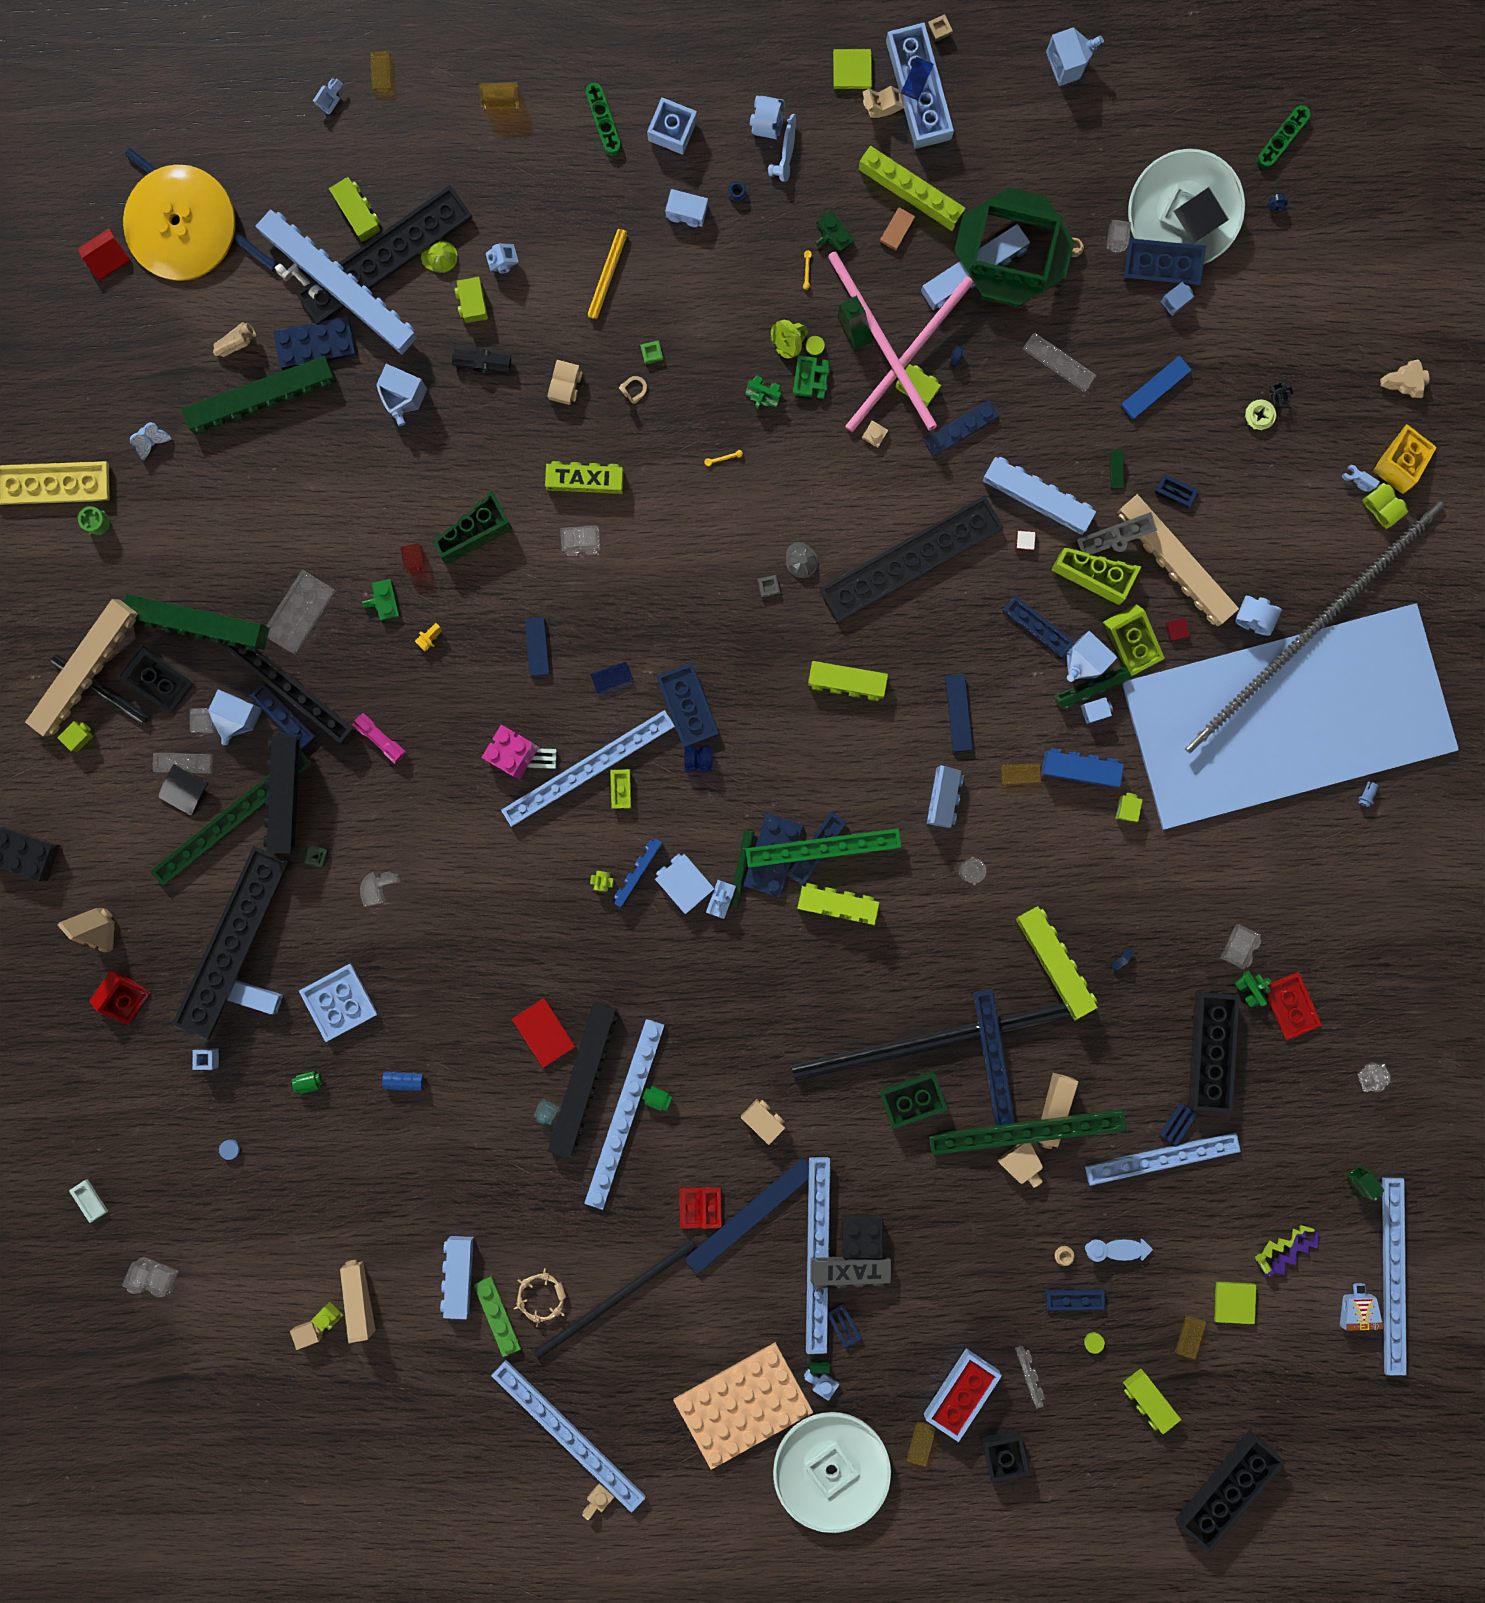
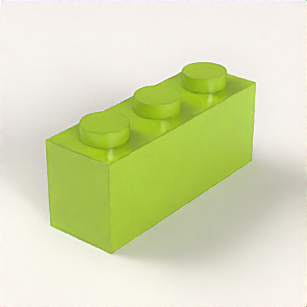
M349 177L329 188L361 242L366 241L381 231L378 226L381 223L375 213L371 214L368 210L371 206L365 197H360L359 192L361 190L355 181L352 183Z
M1141 1368L1123 1382L1127 1387L1124 1390L1131 1400L1133 1398L1137 1400L1139 1404L1136 1407L1143 1416L1147 1413L1151 1418L1148 1422L1155 1431L1159 1429L1164 1434L1181 1421L1180 1417Z

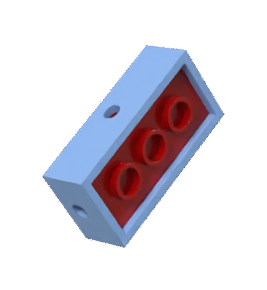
M966 1348L924 1412L926 1421L959 1442L1001 1378L999 1370Z

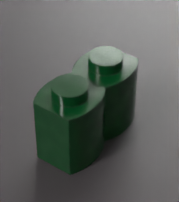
M1357 1166L1346 1175L1360 1196L1373 1201L1383 1196L1385 1189L1370 1169Z

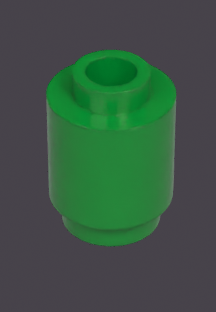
M316 1071L300 1074L292 1079L293 1090L296 1094L319 1090L320 1085L323 1084L320 1073L317 1074Z
M651 1086L650 1089L646 1088L642 1099L645 1100V1105L659 1111H666L672 1097L667 1092Z

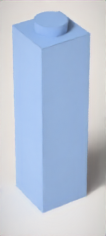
M236 980L228 1001L273 1015L278 1012L283 995Z

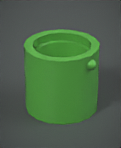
M91 506L83 508L79 512L78 523L90 535H102L109 529L110 519L104 510L101 511Z

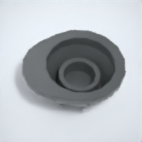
M793 543L786 551L787 569L795 577H809L817 569V555L805 543Z

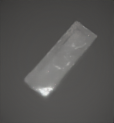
M153 753V772L169 773L173 764H176L190 773L212 774L213 755Z
M1023 1346L1016 1347L1015 1349L1036 1409L1044 1407L1042 1400L1045 1397L1042 1388L1037 1387L1036 1381L1039 1379L1036 1370L1031 1369L1030 1362H1033L1029 1350L1025 1351Z

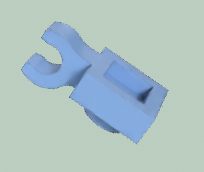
M332 78L328 83V87H321L313 102L325 113L330 114L340 99L336 94L341 89L343 83L338 79Z
M1354 465L1348 466V469L1352 471L1351 476L1347 473L1342 475L1343 479L1347 481L1354 480L1353 482L1358 484L1357 486L1363 491L1370 492L1379 483L1378 480L1366 472L1359 471Z
M809 1369L804 1374L805 1380L814 1384L812 1390L828 1401L839 1386V1382L827 1374L818 1376L811 1374Z

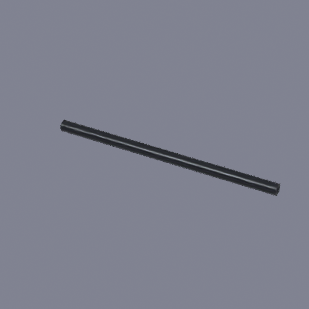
M691 1239L534 1350L535 1357L538 1360L694 1250L697 1247L696 1243Z

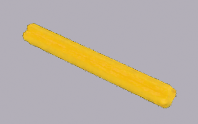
M618 229L588 311V317L591 319H598L627 237L625 230Z

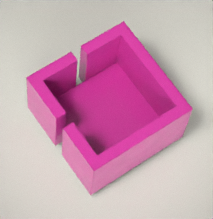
M501 725L493 737L495 743L489 744L481 758L520 780L539 747Z

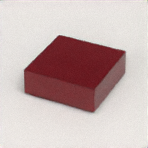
M1186 618L1165 623L1170 641L1190 636Z

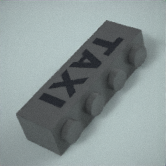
M882 1255V1258L813 1257L810 1262V1281L817 1288H828V1285L845 1288L851 1284H854L855 1287H865V1284L884 1286V1283H891V1259L886 1255Z

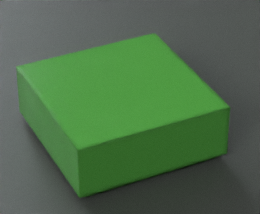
M659 340L640 345L645 365L663 361Z

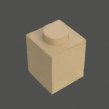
M311 1321L296 1326L290 1331L296 1350L319 1342L323 1337V1331Z

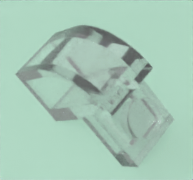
M392 871L380 874L381 878H379L377 872L368 874L360 885V896L363 906L369 907L385 902L386 899L382 886L400 881L398 874H392Z

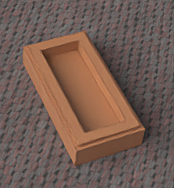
M898 208L880 242L896 251L914 221L915 216Z

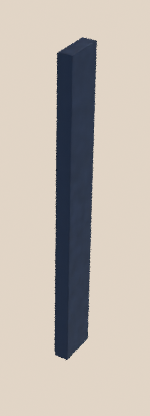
M992 989L973 992L995 1126L1012 1124L1015 1121L994 993Z
M802 1157L686 1256L685 1260L698 1274L809 1179V1164Z

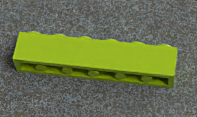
M872 146L868 148L861 158L858 170L949 230H954L964 214L965 207Z
M1037 906L1019 916L1016 921L1073 1019L1077 1020L1098 1008L1096 1006L1098 1002L1092 993L1089 994L1086 989L1088 985L1082 976L1079 977L1076 972L1078 968L1072 959L1069 960L1066 955L1068 953L1067 948L1063 943H1059L1056 938L1058 936L1057 931L1053 926H1049L1046 921L1048 919L1047 914Z

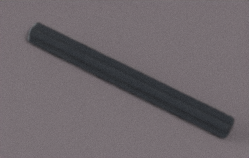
M54 654L50 660L52 664L61 670L68 662L57 654ZM94 678L91 679L92 684L88 687L89 689L141 724L147 722L149 719L147 714Z

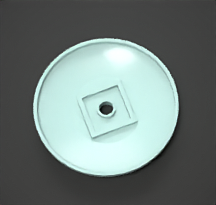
M1182 149L1161 156L1142 172L1131 192L1128 219L1134 239L1193 244L1173 211L1210 187L1229 220L1195 242L1194 245L1206 246L1204 264L1214 260L1235 240L1244 219L1245 198L1238 176L1224 160L1207 151Z
M826 1412L800 1421L785 1435L775 1455L773 1476L780 1502L795 1520L816 1531L836 1533L848 1531L862 1525L879 1510L889 1490L891 1468L882 1440L869 1425L848 1414ZM829 1465L837 1467V1471L834 1474L826 1472V1468Z

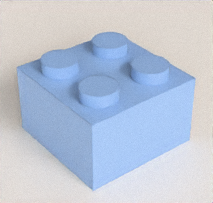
M661 97L647 131L648 141L684 154L697 123V111Z

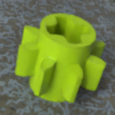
M596 871V875H591L590 884L594 885V890L608 892V887H613L614 878H610L611 873Z

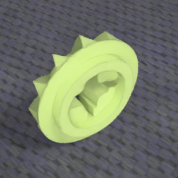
M1266 400L1253 401L1246 409L1245 418L1247 425L1261 431L1272 426L1276 419V411L1273 405ZM1263 409L1262 415L1265 418L1257 421L1258 416L1255 413H1259Z

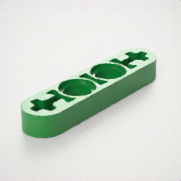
M591 83L586 87V96L604 150L608 155H617L621 150L620 140L603 89L598 83ZM592 90H595L597 92L599 101L595 102ZM599 106L606 109L602 115H598L595 112V109ZM609 124L612 128L609 132H603L601 130L602 125ZM608 138H612V142L615 145V149H611V147H609L610 144Z
M1300 105L1290 114L1258 155L1257 165L1260 168L1268 169L1275 163L1309 119L1310 110L1308 107ZM1302 112L1304 114L1303 117L1296 123L1294 120ZM1285 126H1291L1294 129V133L1287 134L1284 130ZM1279 140L1282 143V148L1276 149L1273 146V141ZM1271 152L1272 155L1269 160L1264 162V158Z

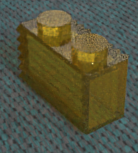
M517 82L479 84L480 102L484 111L486 109L489 111L490 109L520 108V92Z

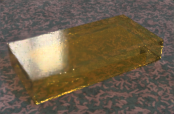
M370 52L372 90L391 91L390 52Z
M1040 763L1001 765L1002 785L1041 783Z
M1186 1315L1175 1351L1177 1354L1196 1359L1206 1325L1205 1320Z
M916 1421L906 1459L907 1462L926 1466L936 1430L935 1426Z

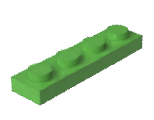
M493 1276L474 1283L475 1290L502 1356L504 1357L521 1350L522 1347Z

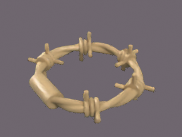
M544 1268L543 1274L523 1279V1281L517 1280L521 1285L516 1303L518 1307H515L514 1310L519 1308L530 1320L537 1323L536 1327H538L539 1322L553 1319L560 1314L564 1316L561 1310L566 1295L562 1282H557L549 1273H545L546 1268ZM535 1278L546 1280L545 1285H547L548 1280L555 1283L554 1286L560 1304L554 1310L550 1308L553 1313L547 1317L538 1316L536 1310L535 1315L528 1313L524 1307V1302L528 1300L522 1301L521 1294L524 1288H527L528 1285L532 1288L533 1286L530 1282Z

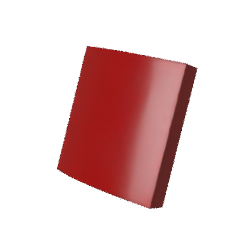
M721 1188L679 1189L680 1228H721Z

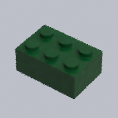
M933 1071L878 1090L892 1129L948 1110Z

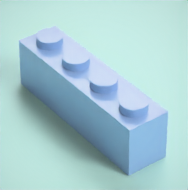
M450 1236L444 1242V1253H447V1258L443 1262V1273H446L445 1280L442 1281L441 1288L442 1292H445L444 1300L441 1301L440 1311L444 1312L443 1318L467 1319L469 1316L474 1237Z

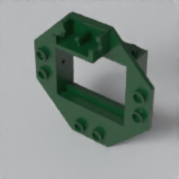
M1008 187L992 198L988 197L985 202L963 214L954 253L969 277L974 281V285L981 294L982 300L986 299L1018 308L1066 278L1074 240L1061 221L1062 215L1056 213L1046 196ZM987 214L1053 230L1042 276L977 261Z

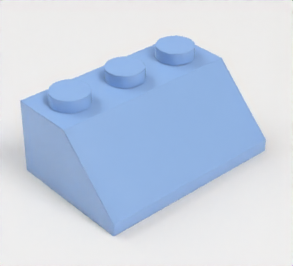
M942 765L937 767L927 824L951 828L952 824L955 825L957 813H954L955 805L958 806L960 801V794H957L958 787H962L964 778L961 775V770Z

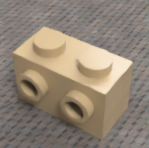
M756 1099L741 1115V1119L769 1145L785 1129V1125H783L785 1121L777 1113L773 1115L769 1111L771 1107L764 1100L760 1102Z

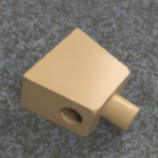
M1031 1143L1016 1144L996 1159L1021 1184L1028 1180L1033 1188H1035L1043 1181L1037 1174L1043 1166Z

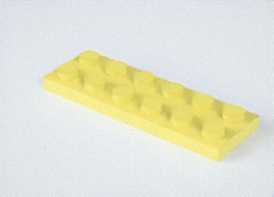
M106 461L0 465V505L110 501L109 463Z

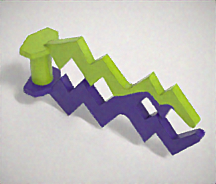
M1300 1225L1299 1231L1296 1229L1292 1230L1290 1241L1278 1238L1277 1244L1269 1241L1264 1251L1255 1256L1264 1275L1271 1276L1274 1273L1285 1274V1262L1296 1265L1297 1251L1309 1254L1308 1246L1318 1247L1319 1233H1314L1312 1242L1303 1239L1302 1245L1298 1244V1236L1306 1238V1232L1315 1231L1312 1228ZM1284 1245L1290 1247L1289 1257L1279 1254L1278 1263L1272 1261V1268H1270L1265 1258L1266 1256L1272 1258V1249L1283 1252Z

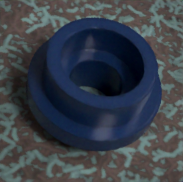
M734 182L729 186L728 196L731 200L739 202L746 197L747 190L744 184ZM739 190L741 193L739 195H735L734 191Z
M1276 194L1269 199L1268 206L1270 210L1281 211L1287 206L1288 199L1283 194Z

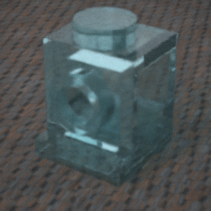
M542 1099L534 1113V1117L544 1125H551L560 1107Z

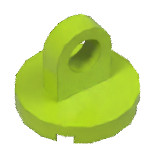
M781 320L772 326L771 341L773 344H776V351L782 357L789 359L801 352L802 342L805 340L808 331L806 326L800 323L792 324L788 320Z

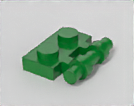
M798 355L793 395L811 397L812 390H817V398L825 399V392L828 391L827 378L831 371L829 368L830 361L822 360V366H816L817 358ZM815 373L820 374L819 383L814 382Z

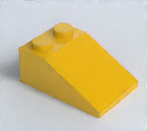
M1405 425L1380 458L1373 472L1401 494H1404L1418 482L1437 447L1409 425Z

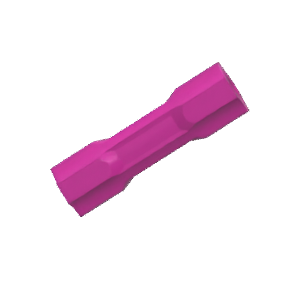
M364 713L358 716L352 724L362 735L367 736L394 764L405 755L406 751L395 741L389 739Z

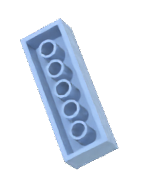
M925 23L889 31L886 44L897 85L902 96L914 148L918 149L951 140L954 130Z

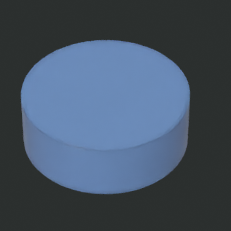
M226 1140L220 1145L219 1153L222 1158L231 1160L239 1155L240 1145L235 1140Z

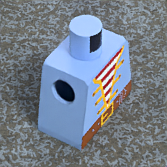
M1353 1284L1354 1294L1343 1296L1340 1326L1346 1331L1383 1329L1377 1298L1372 1294H1366L1365 1284Z

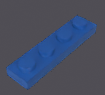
M655 838L654 841L650 840L645 847L646 854L644 857L640 856L634 866L637 868L634 873L630 872L624 880L626 883L624 889L621 890L619 888L614 896V899H616L614 904L622 908L662 845L661 841Z

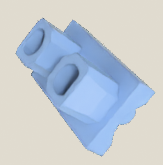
M718 880L706 913L724 919L736 886Z

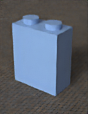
M678 854L671 860V866L668 868L664 866L656 873L658 877L655 880L686 914L712 892L714 887L685 854L682 856Z

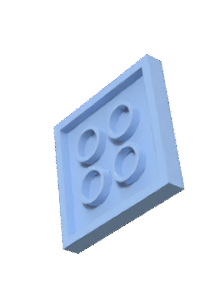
M352 963L299 991L325 1042L378 1015Z

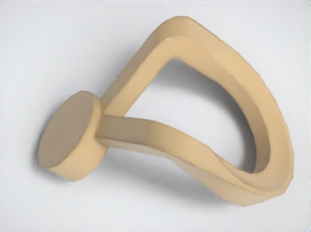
M632 376L622 383L619 389L625 397H628L635 404L646 394L647 384L641 377ZM638 380L643 384V390L640 394L631 398L625 387L630 382Z

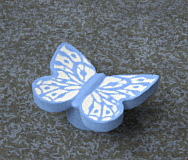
M151 422L147 423L138 433L130 437V443L136 447V451L142 460L147 458L151 446L155 443L171 440L169 434L163 430H158L157 425Z

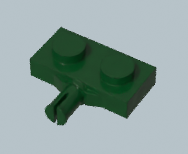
M830 211L816 223L823 233V237L815 242L819 249L829 243L835 247L838 253H841L855 241L833 211Z

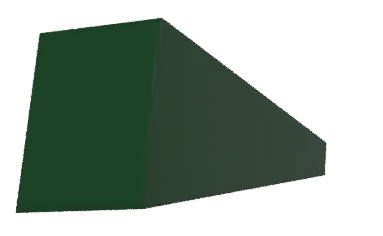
M1111 450L1109 453L1111 489L1123 488V450Z

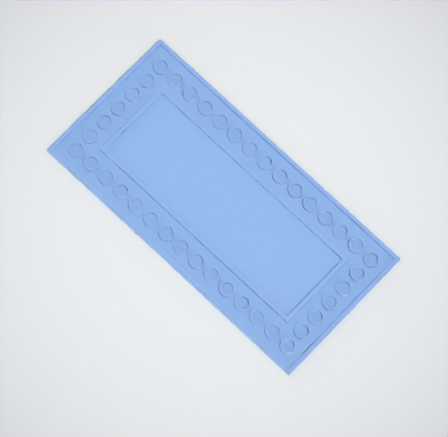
M1417 603L1316 631L1317 634L1313 635V638L1309 639L1308 643L1305 642V646H1301V650H1297V654L1293 653V657H1289L1290 660L1285 661L1286 664L1281 665L1282 668L1277 669L1278 672L1274 673L1273 677L1270 676V680H1266V684H1262V688H1258L1257 692L1254 691V695H1250V699H1246L1247 702L1242 703L1243 706L1238 707L1239 710L1234 711V715L1230 714L1231 718H1226L1227 722H1222L1223 725L1219 726L1218 730L1215 729V733H1211L1207 740L1202 742L1191 754L1185 748L1198 736L1197 734L1206 728V724L1210 725L1209 722L1214 721L1213 718L1218 717L1217 714L1222 713L1221 710L1226 709L1225 706H1229V702H1233V698H1237V694H1241V690L1245 691V687H1249V683H1253L1252 680L1257 679L1256 676L1261 675L1260 672L1265 671L1264 668H1268V664H1273L1272 660H1276V656H1280L1281 652L1284 653V649H1288V645H1292L1291 642L1296 641L1295 638L1299 637V635L1135 678L1122 684L1162 830L1458 751Z

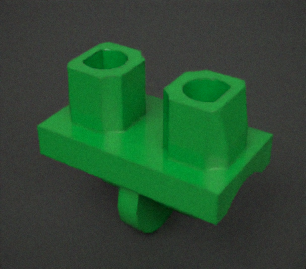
M755 376L752 381L749 380L745 395L751 397L750 400L756 402L755 408L759 409L761 404L776 408L781 396V386L776 383H772L770 388L763 386L765 380L759 376Z
M1248 970L1236 982V986L1240 992L1248 988L1251 989L1253 993L1245 998L1250 1007L1259 1004L1264 1006L1267 1004V998L1261 989L1264 990L1265 994L1270 992L1267 985L1271 983V980L1269 978L1263 980L1259 974L1255 977L1258 981L1257 983Z

